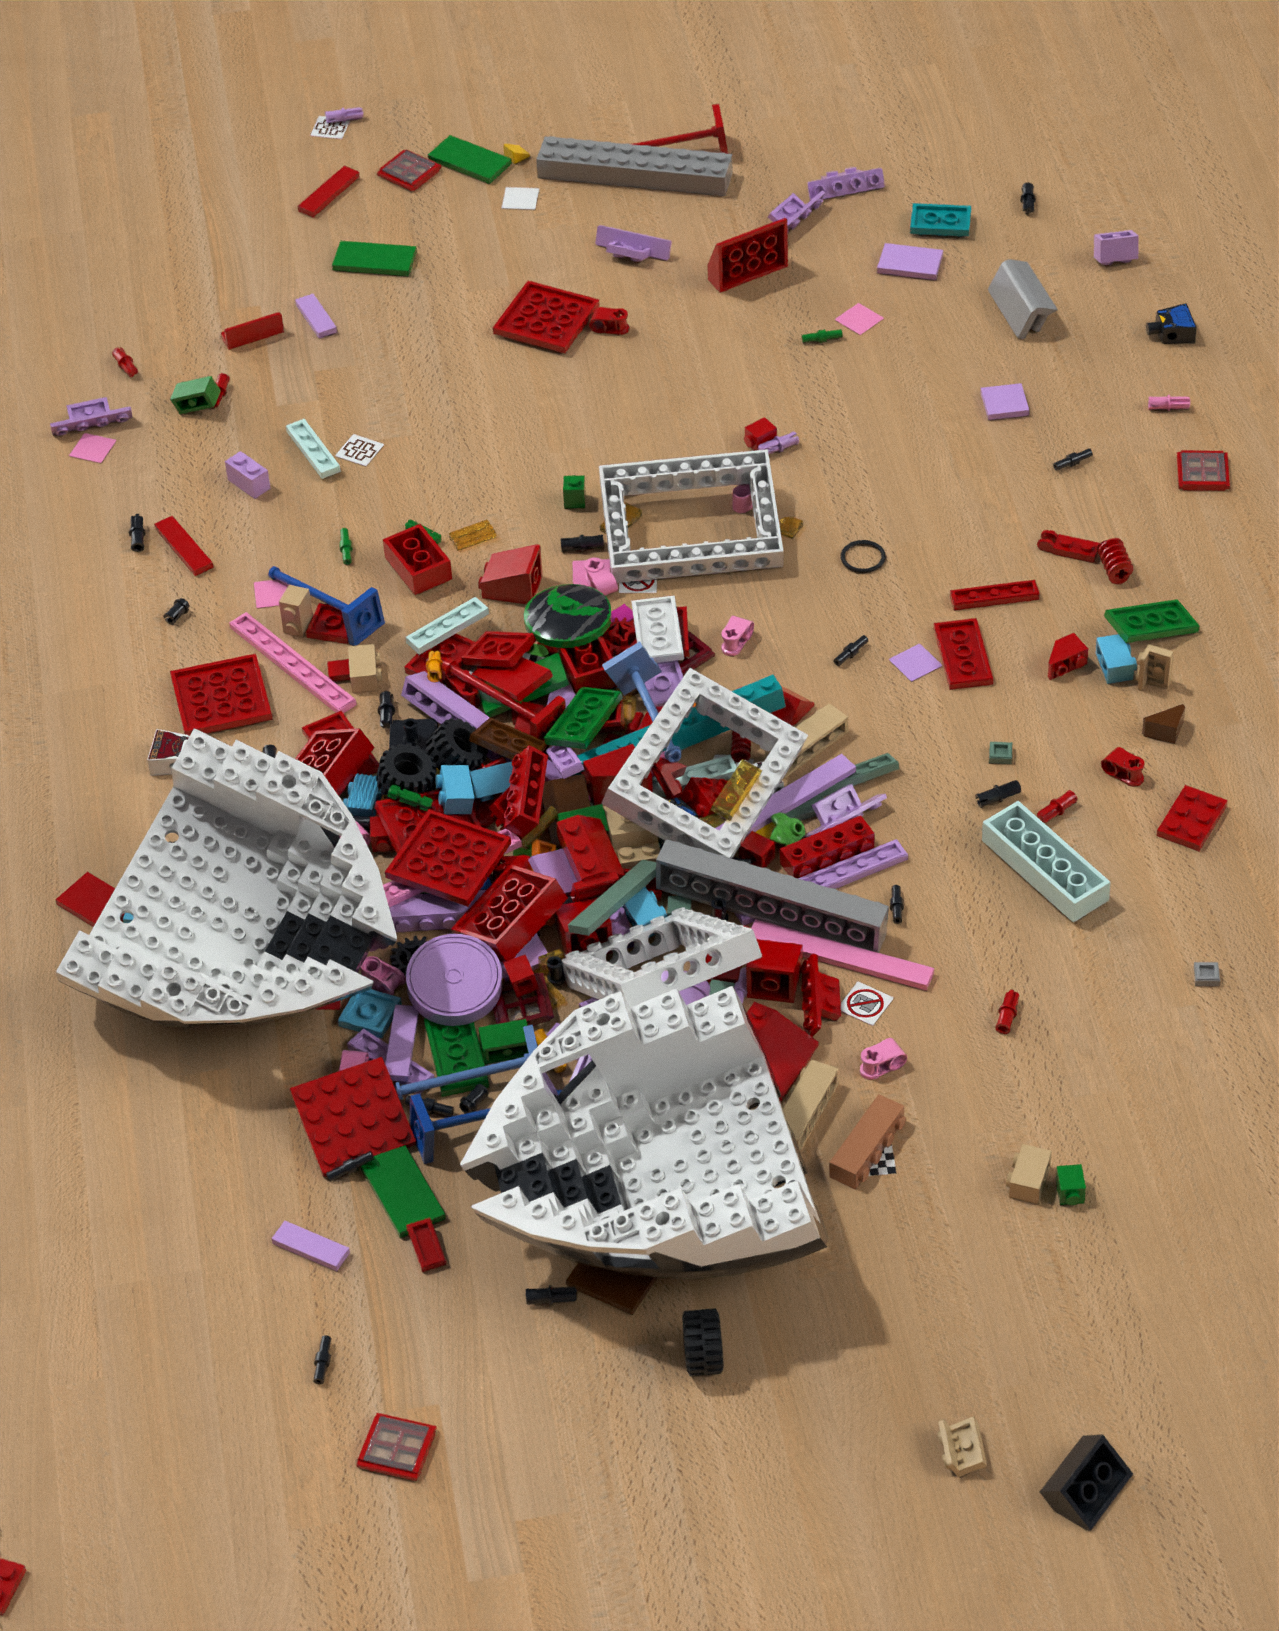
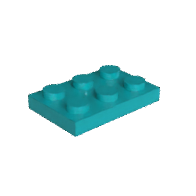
M913 203L910 234L969 236L972 206Z

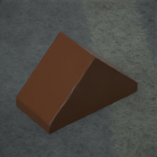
M1184 704L1143 718V736L1175 744L1184 723Z

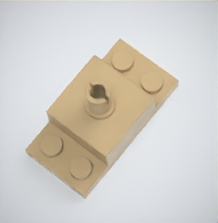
M603 806L609 829L607 835L622 868L632 869L641 860L656 862L661 851L658 844V836L608 807Z

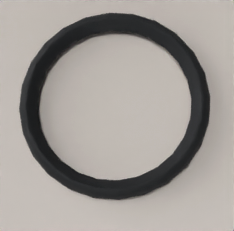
M869 540L853 541L846 545L841 552V561L844 566L860 573L877 570L884 564L886 559L884 549L876 542ZM868 544L880 551L881 560L871 568H856L846 561L845 554L852 546Z

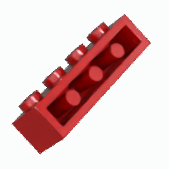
M530 745L520 754H516L512 760L513 770L509 779L511 784L507 794L508 804L504 813V828L522 838L539 825L548 761L547 754Z
M860 815L780 848V865L788 875L797 879L875 848V833Z

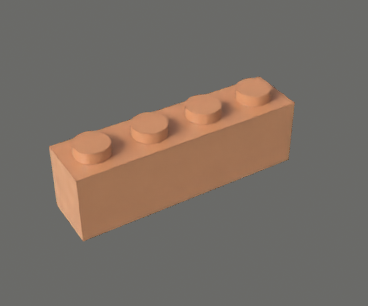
M878 1094L829 1162V1178L855 1190L861 1182H865L872 1165L878 1164L882 1151L885 1147H890L897 1130H902L906 1123V1117L904 1116L905 1106Z

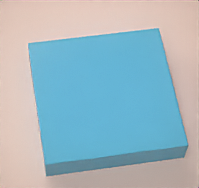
M372 989L351 996L338 1019V1024L340 1027L357 1032L364 1028L374 1036L382 1039L393 1021L395 1005H402L401 998Z

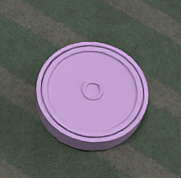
M446 934L435 937L421 945L408 963L406 970L408 996L414 1008L423 1017L432 1022L447 1026H460L475 1022L487 1015L500 998L502 992L500 961L495 952L486 943L475 937L464 934Z

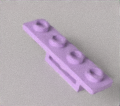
M856 167L846 168L845 172L838 173V171L826 172L827 176H822L820 180L807 183L810 201L822 190L825 192L822 199L883 188L885 186L882 168L861 171L856 170Z
M822 190L807 204H804L793 193L768 215V218L775 222L786 217L788 229L791 228L793 230L800 223L801 218L805 220L811 214V209L814 208L816 210L823 203L822 197L825 192Z
M602 225L597 227L595 242L596 245L607 247L606 252L613 253L614 257L623 258L627 256L636 262H641L648 257L668 260L672 243L670 240Z
M107 397L66 405L69 420L51 423L50 427L52 435H65L69 431H84L92 426L103 427L111 422H125L132 418L131 407H125L110 411Z
M852 784L839 789L812 805L821 826L805 834L804 837L807 838L860 815L863 816V811L866 809L874 810L882 805L881 801L887 798L886 794L875 795L861 803Z

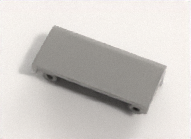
M1009 259L1000 265L988 291L1017 338L1025 339L1030 328L1039 332L1048 315L1058 309L1028 262Z

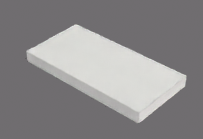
M675 596L631 601L637 643L639 641L642 643L656 663L684 660Z

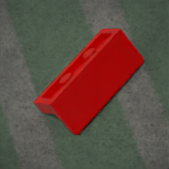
M277 312L226 328L224 332H221V338L227 349L230 350L284 333L282 314Z

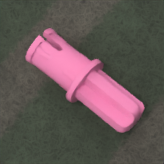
M1167 395V397L1149 396L1148 398L1149 410L1167 409V411H1170V409H1188L1190 407L1189 397H1170V395Z

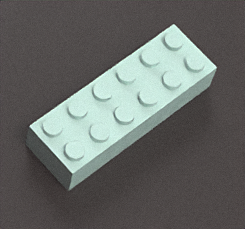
M1019 801L983 821L982 841L1073 923L1109 901L1111 882Z

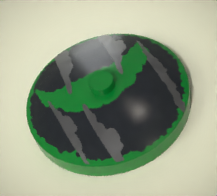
M564 584L545 589L536 594L527 603L524 610L526 631L533 633L537 642L556 648H572L588 644L602 636L609 628L612 620L611 605L607 597L592 587L579 584Z

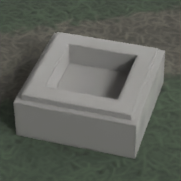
M1194 962L1195 986H1219L1218 962Z

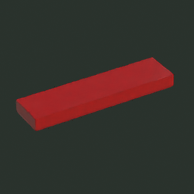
M343 166L297 206L298 212L314 218L360 177L359 171Z
M173 515L154 523L155 530L194 576L214 568L213 562Z
M1035 580L950 590V599L954 611L1039 600L1040 597Z

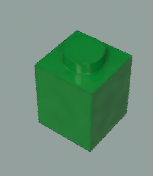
M585 475L564 476V509L585 508Z
M1082 1164L1057 1166L1056 1186L1059 1204H1085L1086 1185Z

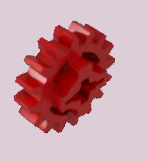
M616 617L602 635L612 656L619 655L637 643L633 619L627 622L626 617L622 621H619Z

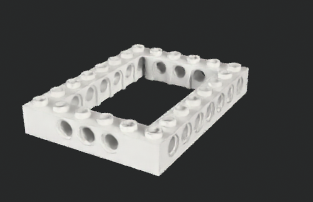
M768 449L599 466L610 568L617 583L783 567V545ZM749 484L757 538L751 539V537H747V539L733 541L725 539L723 542L708 543V541H705L702 544L687 545V543H684L682 546L665 547L664 545L661 548L644 549L643 547L640 550H630L624 496Z
M689 668L608 787L602 805L663 840L677 841L684 845L701 848L732 859L797 758L808 735ZM694 703H697L696 709L703 716L707 715L721 723V726H726L740 734V737L753 741L760 745L761 749L771 751L720 831L641 786L644 777H648L654 762L657 763L663 749L669 746L673 734L679 731L684 718L689 716Z
M682 907L671 912L672 915L668 917L659 916L650 920L651 924L646 926H634L629 929V933L624 935L621 933L614 934L608 937L609 941L602 944L600 942L592 943L587 946L585 951L580 953L579 951H573L566 954V958L562 960V970L569 988L599 1000L621 991L631 1008L676 988L678 991H682L761 958L762 955L753 929ZM654 933L655 940L649 944L648 938L650 934ZM633 941L634 949L628 953L627 946ZM679 945L685 946V952L680 954L677 952L670 953L663 957V961L646 963L641 966V970L636 972L628 970V968L668 951L670 952L678 948ZM612 950L613 957L610 961H607L606 954ZM707 954L712 956V960L709 963H706L705 960ZM689 961L690 969L684 972V964ZM667 970L668 978L662 982L661 975Z

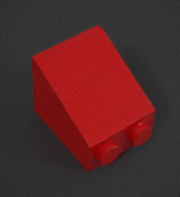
M535 544L493 553L489 562L485 563L483 577L480 576L478 582L482 598L527 605L536 595L543 577L540 545Z
M633 744L583 761L584 771L581 774H584L588 796L593 806L602 804L608 787L634 751L635 746ZM650 771L648 777H644L641 786L653 792L652 773Z
M599 897L563 904L554 913L555 925L565 955L573 951H579V953L585 951L588 945L596 942L602 944L609 941L608 937L612 936L610 917L589 936L571 933L568 930V924ZM612 950L608 951L606 955L613 954Z
M757 939L762 957L746 964L747 998L794 1003L801 973L800 967L803 963V945Z

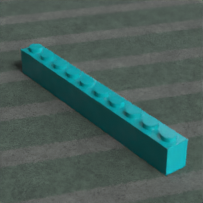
M773 674L732 691L769 713L786 707L783 689ZM695 706L691 709L689 716L684 718L679 731L673 734L671 740L674 746H678L683 750L731 729L721 726V723L707 715L703 716L697 711ZM651 725L579 754L577 757L583 765V761L633 744L636 748ZM582 770V771H580V772H578V773H576V774H574V775H572V776L581 775V772H583L584 770Z

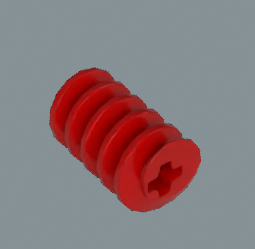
M1119 538L1102 541L1097 546V552L1106 570L1108 579L1113 584H1123L1129 579L1134 570L1124 543Z

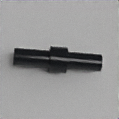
M1090 448L1079 453L1073 452L1066 455V458L1053 463V467L1057 471L1067 466H1075L1081 460L1093 456V452Z
M862 635L854 643H849L844 647L843 652L833 660L835 665L840 666L848 658H853L857 655L859 649L868 643V638Z
M893 885L891 887L890 910L893 913V922L900 924L902 922L904 900L901 897V887Z
M408 1095L405 1100V1104L409 1106L410 1095ZM431 1098L422 1099L427 1113L434 1114L436 1112L447 1116H452L454 1113V1107L437 1103V1100Z
M372 1151L355 1159L351 1157L343 1161V1165L327 1172L328 1179L333 1181L347 1173L351 1175L359 1171V1167L375 1160Z
M327 1335L321 1337L319 1352L315 1355L314 1365L316 1369L313 1380L315 1384L324 1383L326 1368L330 1365L331 1355L329 1350L332 1338Z

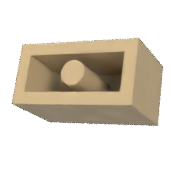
M289 585L279 600L283 632L304 637L313 617L310 592L307 588Z
M374 644L348 646L352 693L378 690V681H382L381 668H377V666H381L380 652L375 653Z
M1022 1144L1020 1153H1015L1012 1167H1014V1171L1008 1173L1006 1187H1010L1009 1198L1039 1204L1051 1167V1150Z

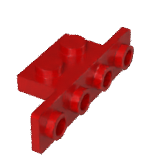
M814 953L807 960H804L800 967V972L802 973L801 991L803 992L802 1009L804 1010L803 1028L811 1037L822 1027L821 1016L834 1021L841 1017L839 979L819 972L818 955Z

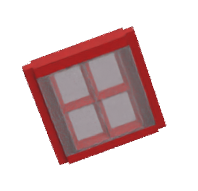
M406 149L379 168L377 175L410 191H415L436 175L441 169V165Z
M1181 450V452H1177L1178 489H1183V491H1225V489H1230L1228 452Z
M376 1413L356 1464L357 1468L417 1481L433 1443L437 1426Z

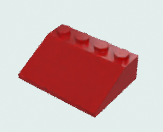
M785 217L715 245L707 264L708 281L719 293L788 267L787 218Z
M360 728L315 731L295 759L322 772L339 796L346 790L347 784L356 776L362 764L369 759L370 753L375 747Z
M510 864L451 930L455 934L469 935L483 941L495 952L499 961L507 962L516 957L520 950L531 941V938L546 924L551 916L561 908V905L568 897L556 878Z
M754 1001L747 1014L776 1078L781 1097H779L781 1104L799 1077L802 1069L818 1048L819 1042L777 1010Z

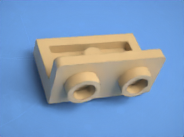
M1148 644L1145 651L1140 652L1137 659V665H1140V668L1136 674L1138 690H1143L1146 683L1168 689L1171 683L1173 651Z
M974 1417L950 1426L945 1420L939 1421L940 1432H938V1438L944 1447L945 1454L942 1455V1458L948 1470L951 1469L958 1477H961L987 1466L978 1421Z

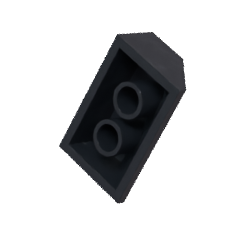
M1103 1434L1085 1435L1080 1438L1043 1486L1040 1494L1056 1513L1081 1528L1091 1531L1131 1478L1133 1472Z

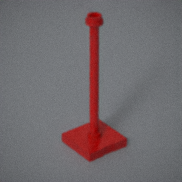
M712 105L715 126H712V129L633 143L631 145L659 147L713 136V138H718L720 152L728 154L720 105Z
M446 659L442 663L441 670L447 676L451 674L457 676L530 720V735L545 741L544 737L566 709L565 699L558 695L537 714L457 667L455 660Z

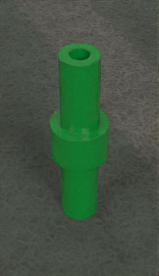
M825 329L817 330V333L801 335L802 343L811 341L826 342L827 339L843 337L842 329L826 331Z
M342 528L340 530L341 541L339 542V548L342 553L343 563L349 565L352 562V541L349 540L348 529Z

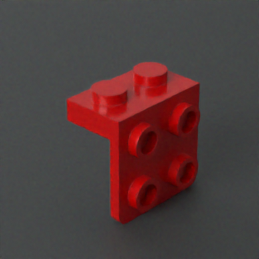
M691 777L680 799L698 814L700 820L709 824L716 811L733 810L740 797L725 779Z

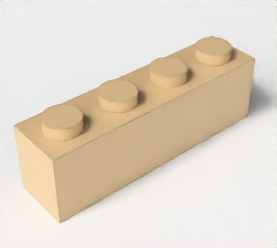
M829 703L795 727L807 734L808 737L784 779L847 734L848 716ZM765 751V759L771 751Z
M812 1059L807 1068L804 1067L802 1069L798 1084L792 1086L787 1103L784 1102L781 1105L785 1119L795 1135L800 1151L839 1084L838 1068Z

